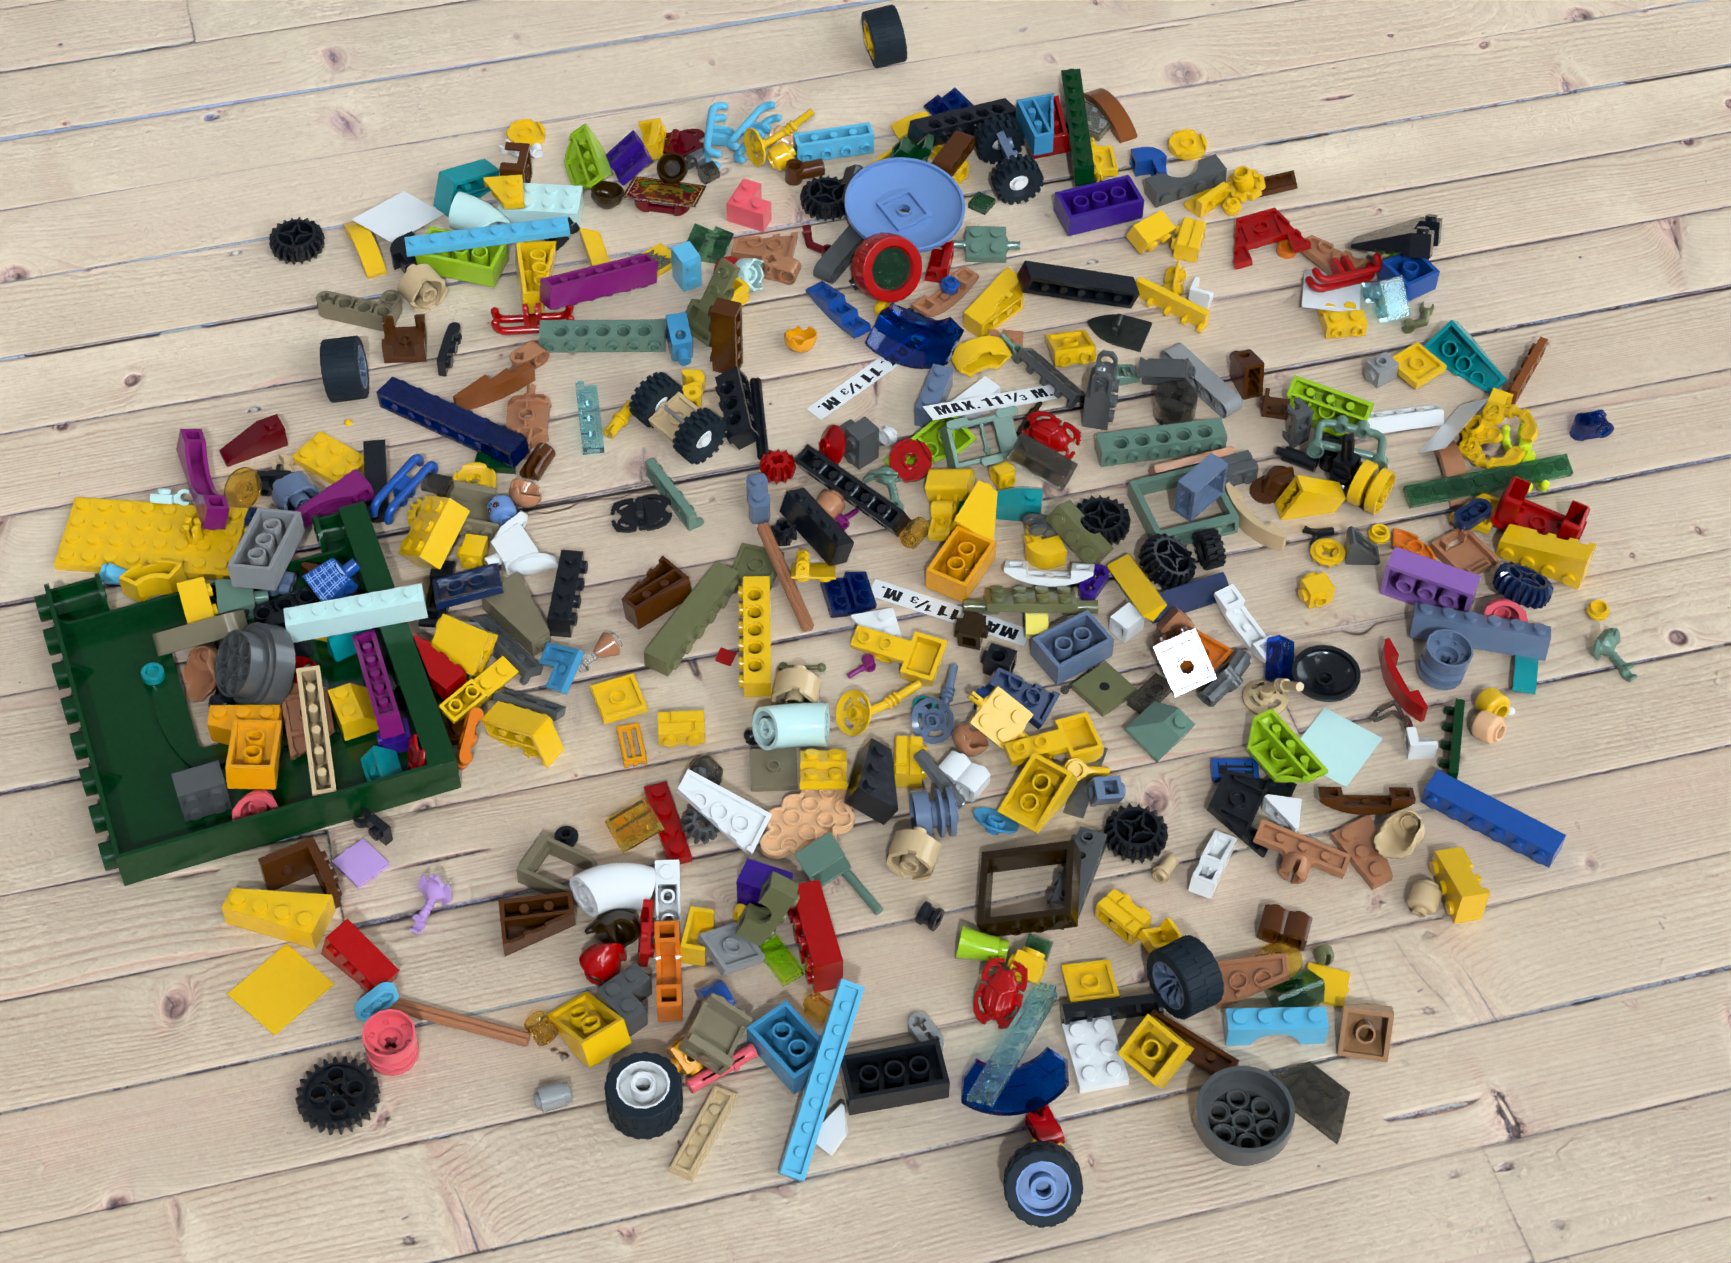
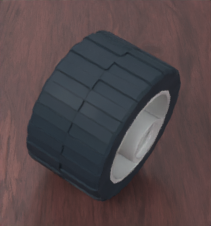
M633 1053L623 1057L611 1067V1071L606 1076L604 1089L609 1120L618 1131H621L627 1137L647 1140L662 1136L678 1123L683 1111L682 1082L677 1067L669 1059L656 1053Z

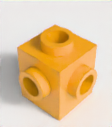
M684 1034L665 1048L671 1058L670 1062L677 1067L678 1073L694 1075L704 1066L690 1056L687 1059V1055L678 1049L685 1036Z

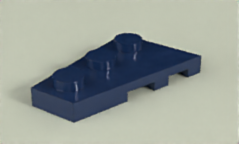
M999 667L994 670L985 685L991 692L995 686H999L1034 714L1028 722L1037 729L1043 726L1060 696L1055 691L1050 693L1044 690L1043 686L1035 683L1032 685L1027 683L1022 677Z

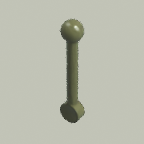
M781 662L778 665L779 671L793 668L794 666L787 665L785 662ZM823 663L819 665H804L807 670H818L819 672L826 670V665Z

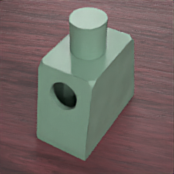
M231 579L215 580L218 615L244 610L246 620L254 618L253 609L257 604L269 601L268 590L255 591L253 588L233 587Z

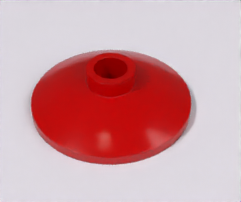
M828 426L824 430L819 442V452L837 465L843 458L846 445L845 434L840 426Z

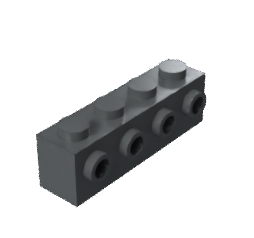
M1081 826L1077 835L1073 834L1071 840H1075L1081 852L1078 919L1106 849L1107 834ZM1066 863L1061 865L1064 867L1063 871H1058L1054 882L1056 886L1055 891L1051 890L1048 895L1047 904L1050 905V910L1064 908Z

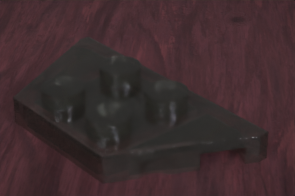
M1311 1062L1272 1074L1290 1092L1295 1106V1113L1334 1143L1338 1144L1350 1091Z

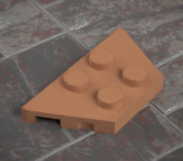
M292 682L290 691L282 703V710L291 760H295L307 752L298 683ZM323 687L330 736L335 732L327 687Z

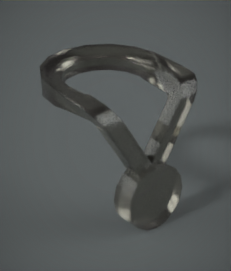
M1397 700L1381 705L1370 715V719L1373 722H1379L1393 714L1401 721L1405 729L1406 727H1413L1411 719L1404 715ZM1392 706H1395L1397 711L1391 710L1377 717L1382 711Z

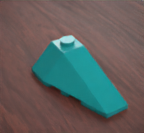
M1018 486L996 490L998 491L996 519L1023 522V518L1030 513L1041 514L1043 488ZM965 501L959 502L957 514L964 505Z

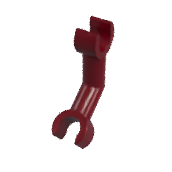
M802 225V235L806 247L821 253V256H823L832 245L826 244L823 246L813 242L811 226Z

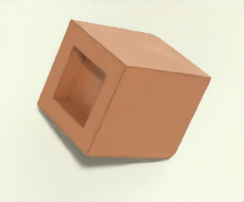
M1175 605L1157 623L1160 632L1167 635V637L1175 634L1173 630L1186 624L1188 627H1194L1195 625L1191 618Z

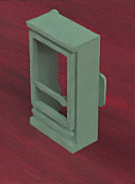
M1010 406L998 409L995 415L970 421L966 417L950 420L946 423V426L939 428L948 468L956 469L977 463L987 466L1002 462L1003 457L1027 452L1026 447L1021 449L1019 447L1012 415L1018 414V408ZM993 422L1000 453L990 455L983 423ZM979 425L986 456L959 462L952 431Z

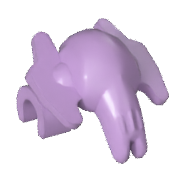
M430 874L428 876L429 881L425 875L420 877L418 891L422 892L426 901L419 914L413 916V920L416 921L414 926L410 928L411 932L416 934L423 932L428 915L435 905L434 903L442 901V905L446 906L447 903L452 901L450 885L445 884L438 875Z

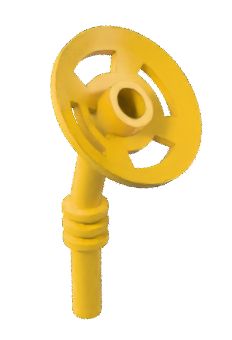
M811 108L794 121L790 120L789 123H786V126L782 127L783 129L765 140L761 138L754 128H747L744 132V145L751 162L757 167L762 166L765 163V150L767 147L797 131L800 125L815 115L814 111Z
M916 680L897 693L895 691L892 692V695H887V697L883 698V701L874 705L870 704L868 697L862 691L849 690L840 697L835 712L837 725L844 734L858 736L867 729L871 715L885 709H892L897 704H900L902 699L921 689L922 685L919 680ZM859 697H861L865 701L867 706L866 708L864 704L860 702ZM850 698H852V701H850L846 707V711H844L846 703ZM848 718L854 724L852 730L846 725L844 719Z

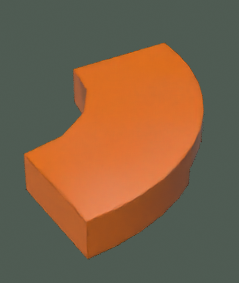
M1393 528L1392 550L1398 547L1436 560L1430 546L1420 541L1418 536L1405 530Z

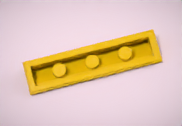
M580 228V239L589 265L594 266L610 262L600 232Z
M1128 553L1107 565V568L1140 614L1154 621L1167 604L1131 554Z

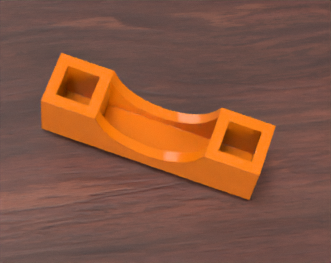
M679 920L654 921L658 1022L683 1021Z

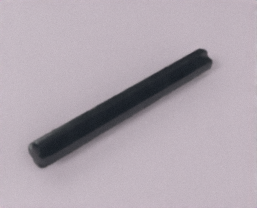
M757 377L750 379V390L761 439L756 441L757 458L762 460L763 454H768L769 449L762 382Z

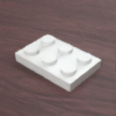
M1110 1015L1093 1018L1092 1022L1080 1020L1070 1022L1068 1025L1062 1024L1061 1030L1079 1094L1129 1085V1077L1124 1060L1117 1054L1120 1046Z

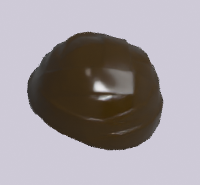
M668 153L659 159L656 171L659 178L665 183L676 184L685 178L688 173V166L682 155Z
M600 181L591 189V198L602 209H611L619 205L623 199L624 190L622 186L615 182Z

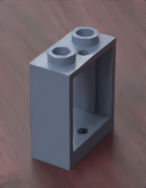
M1210 453L1183 476L1177 483L1174 511L1191 522L1224 493L1228 463Z

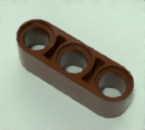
M956 130L937 154L933 164L953 177L973 151L976 137Z

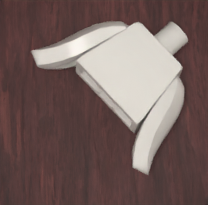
M520 511L495 533L491 541L493 554L485 557L484 562L486 566L497 563L498 566L501 565L508 575L516 572L519 575H533L558 568V559L549 554L539 553L524 530L528 515Z

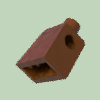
M1251 349L1233 351L1229 356L1231 361L1230 378L1241 398L1246 400L1263 395L1265 363Z

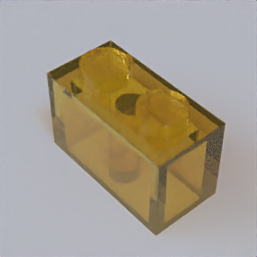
M646 797L604 821L623 854L665 829Z

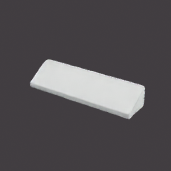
M1437 404L1371 412L1368 420L1369 428L1376 429L1381 433L1440 426L1444 424V410Z

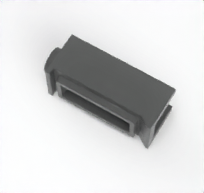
M1140 357L1137 377L1143 378V385L1191 386L1192 379L1195 378L1196 369L1189 358H1186L1185 361L1184 359L1156 358L1145 360Z

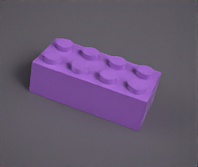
M1395 547L1386 565L1380 594L1411 605L1426 603L1436 607H1450L1454 610L1468 612L1473 606L1481 576Z

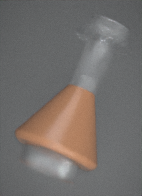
M603 632L593 651L582 658L578 671L581 673L589 671L588 665L598 658L619 655L620 648L622 647L620 638L613 632Z

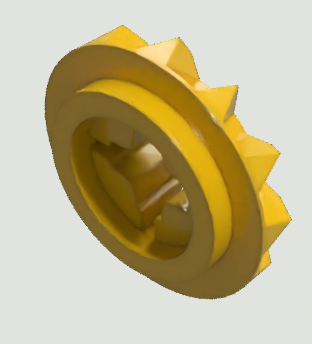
M1322 538L1316 540L1311 545L1310 556L1313 557V562L1320 564V567L1327 565L1330 569L1332 565L1338 567L1340 562H1344L1346 552L1340 542L1330 538ZM1324 552H1326L1327 554L1332 553L1331 556L1323 555Z

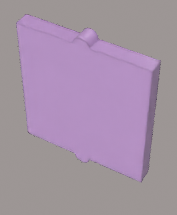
M363 838L350 848H345V852L332 860V864L358 889L371 879H376L379 873L390 866L389 862Z

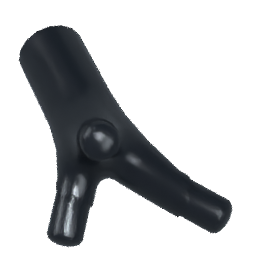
M1305 526L1302 532L1313 536L1310 541L1312 545L1320 537L1333 536L1334 528L1317 529Z

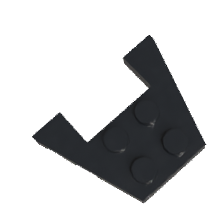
M1225 770L1207 811L1260 857L1264 858L1268 848L1253 842L1257 829L1251 827L1265 794L1292 797L1297 784L1293 782H1288L1287 784L1274 782L1271 778H1268V780L1256 779L1255 775Z

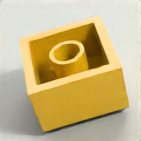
M1147 1014L1117 1054L1152 1084L1164 1089L1194 1048L1159 1019Z

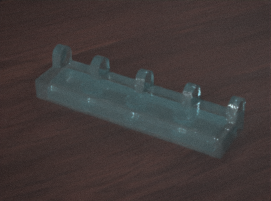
M577 381L575 386L583 455L604 453L597 385L584 386L583 381Z

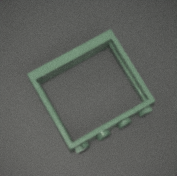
M1195 466L1129 481L1127 496L1148 538L1158 533L1160 535L1166 533L1168 537L1173 535L1177 541L1181 539V544L1185 546L1195 543L1194 534L1206 529L1215 528L1221 537L1237 533L1240 518L1224 490V493L1216 499L1223 513L1222 516L1160 530L1143 495L1176 488L1178 481Z

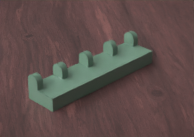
M653 458L646 460V476L658 492L670 500L671 505L669 506L688 531L702 526L704 520L701 517L696 518L694 507L689 505L684 499L683 493L677 490L672 483L673 480L664 473L663 467L657 464Z

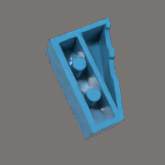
M1054 93L1016 100L1015 118L1033 155L1053 152Z

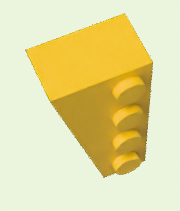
M557 241L516 243L515 265L521 306L522 304H527L529 313H535L536 303H540L541 313L544 311L545 305L540 302V279L552 276L556 260Z
M1509 524L1499 541L1496 556L1515 564L1519 563L1527 566L1536 572H1540L1545 577L1578 590L1589 570L1597 544L1589 542L1586 545L1579 543L1578 539L1569 538V540L1557 538V534L1548 533L1542 535L1538 534L1535 529Z
M232 888L221 907L226 924L314 950L317 948L336 911L332 894Z

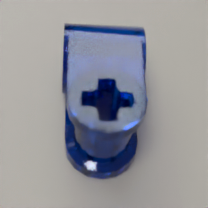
M1602 409L1578 413L1574 418L1569 434L1577 441L1604 438L1613 432L1614 426L1606 419L1607 414Z

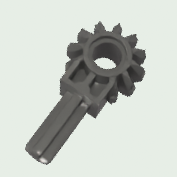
M693 768V772L707 779L705 768ZM688 803L687 810L685 811L686 815L681 818V822L684 823L681 831L688 832L686 839L693 837L694 844H698L701 839L704 845L709 842V839L715 840L717 837L716 833L720 832V830ZM696 821L704 822L706 828L700 827Z

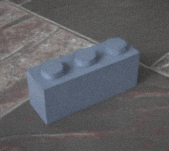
M938 364L932 365L915 407L914 425L925 427L932 421V418L922 406L945 403L953 386V368Z

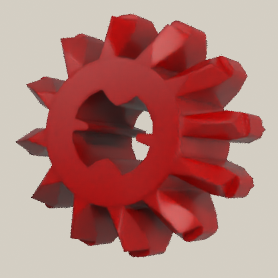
M778 448L776 452L769 450L768 454H763L762 460L759 463V469L761 473L766 475L768 483L774 481L777 485L782 481L786 484L787 479L793 478L796 464L793 455H789L787 450L780 452Z

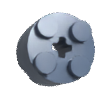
M296 471L281 479H277L272 485V501L279 510L294 511L309 499L321 493V490L302 471Z

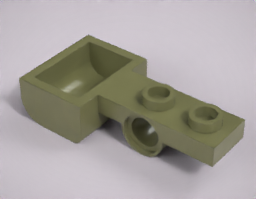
M726 258L720 259L701 300L691 299L685 311L691 335L708 347L711 338V332H709L711 318L708 317L709 307L714 305L717 297L727 300L733 298L734 289L732 285L740 270L739 267Z

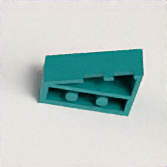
M481 159L439 171L433 206L449 217L451 204L459 191L478 198L484 196L491 190L489 187L484 186L483 177L499 176L500 170L486 159Z

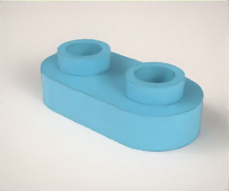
M382 982L354 1004L356 1018L360 1021H367L370 1016L378 1011L387 1010L399 998L396 985L390 982Z

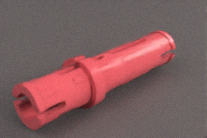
M749 1043L747 1046L734 1052L732 1058L735 1060L731 1068L721 1076L706 1068L689 1079H685L686 1085L690 1092L694 1094L731 1071L736 1072L740 1070V1066L759 1057L754 1045Z

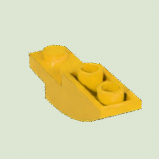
M502 656L474 680H469L438 705V708L455 724L464 719L471 709L475 707L480 708L492 699L494 692L515 678L519 671Z

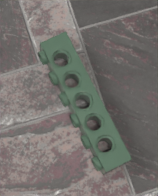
M665 319L540 320L539 345L549 353L665 352Z
M1221 418L1098 433L1095 439V451L1100 467L1197 455L1226 448L1227 433Z

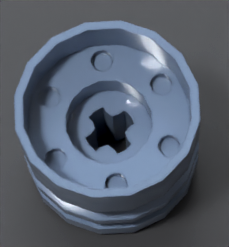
M1450 629L1436 630L1430 634L1417 663V673L1421 680L1428 686L1438 690H1451L1459 686L1474 655L1471 642L1462 633Z
M950 786L943 788V798L939 788L934 789L933 799H929L925 789L909 792L912 830L914 827H922L932 837L933 828H937L940 838H944L945 827H947L950 837L957 835L958 807Z

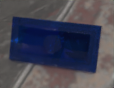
M1281 635L1267 639L1266 681L1274 682L1277 678H1286L1293 681L1291 669L1294 661V641Z

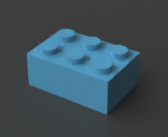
M785 1000L746 1027L747 1043L754 1045L758 1056L793 1094H796L806 1085L821 1037Z

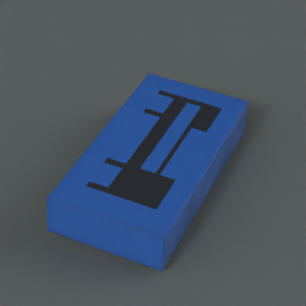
M1211 758L1212 782H1220L1225 770L1255 775L1256 779L1260 778L1258 763L1253 758Z

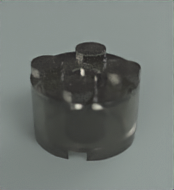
M1187 380L1169 381L1157 386L1153 416L1160 425L1191 422L1195 418L1198 395Z

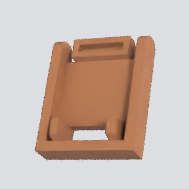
M1456 529L1431 542L1430 545L1435 556L1442 563L1476 575L1491 568V566L1497 565L1499 562L1498 557L1471 530ZM1457 539L1461 542V544L1447 551L1449 543Z

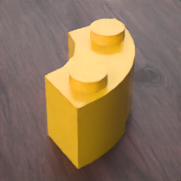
M991 335L959 343L948 354L957 370L969 377H973L976 373L985 369H999L1012 356L1003 339Z
M156 560V563L142 566V563L138 564L119 577L123 595L137 602H143L156 595L177 593L176 583L187 581L183 564L168 560Z

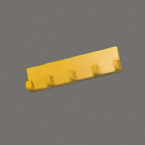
M1141 276L1136 280L1140 293L1139 298L1147 301V307L1151 308L1152 305H1155L1164 310L1163 315L1169 316L1171 313L1181 318V324L1186 325L1189 322L1197 326L1196 331L1199 333L1208 326L1210 310Z

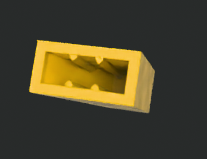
M1296 475L1277 499L1275 506L1280 519L1288 520L1335 513L1346 497L1340 482Z
M978 480L949 529L954 531L958 525L994 540L998 491L993 489L990 484Z

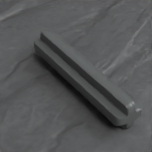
M922 749L914 755L915 761L936 787L940 789L942 794L944 787L950 786L952 788L958 809L966 803V800L929 754Z

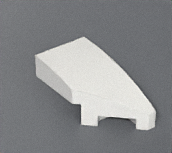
M842 1103L822 1123L816 1142L820 1148L831 1156L846 1138L847 1134H849L846 1119L847 1109Z

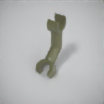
M1423 301L1419 309L1421 319L1413 321L1408 318L1404 320L1407 326L1402 327V330L1405 334H1410L1416 328L1428 325L1429 317L1434 310V304H1432L1431 308H1425Z

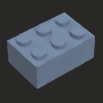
M1087 609L1033 637L1030 655L1052 681L1058 685L1112 657L1114 639Z

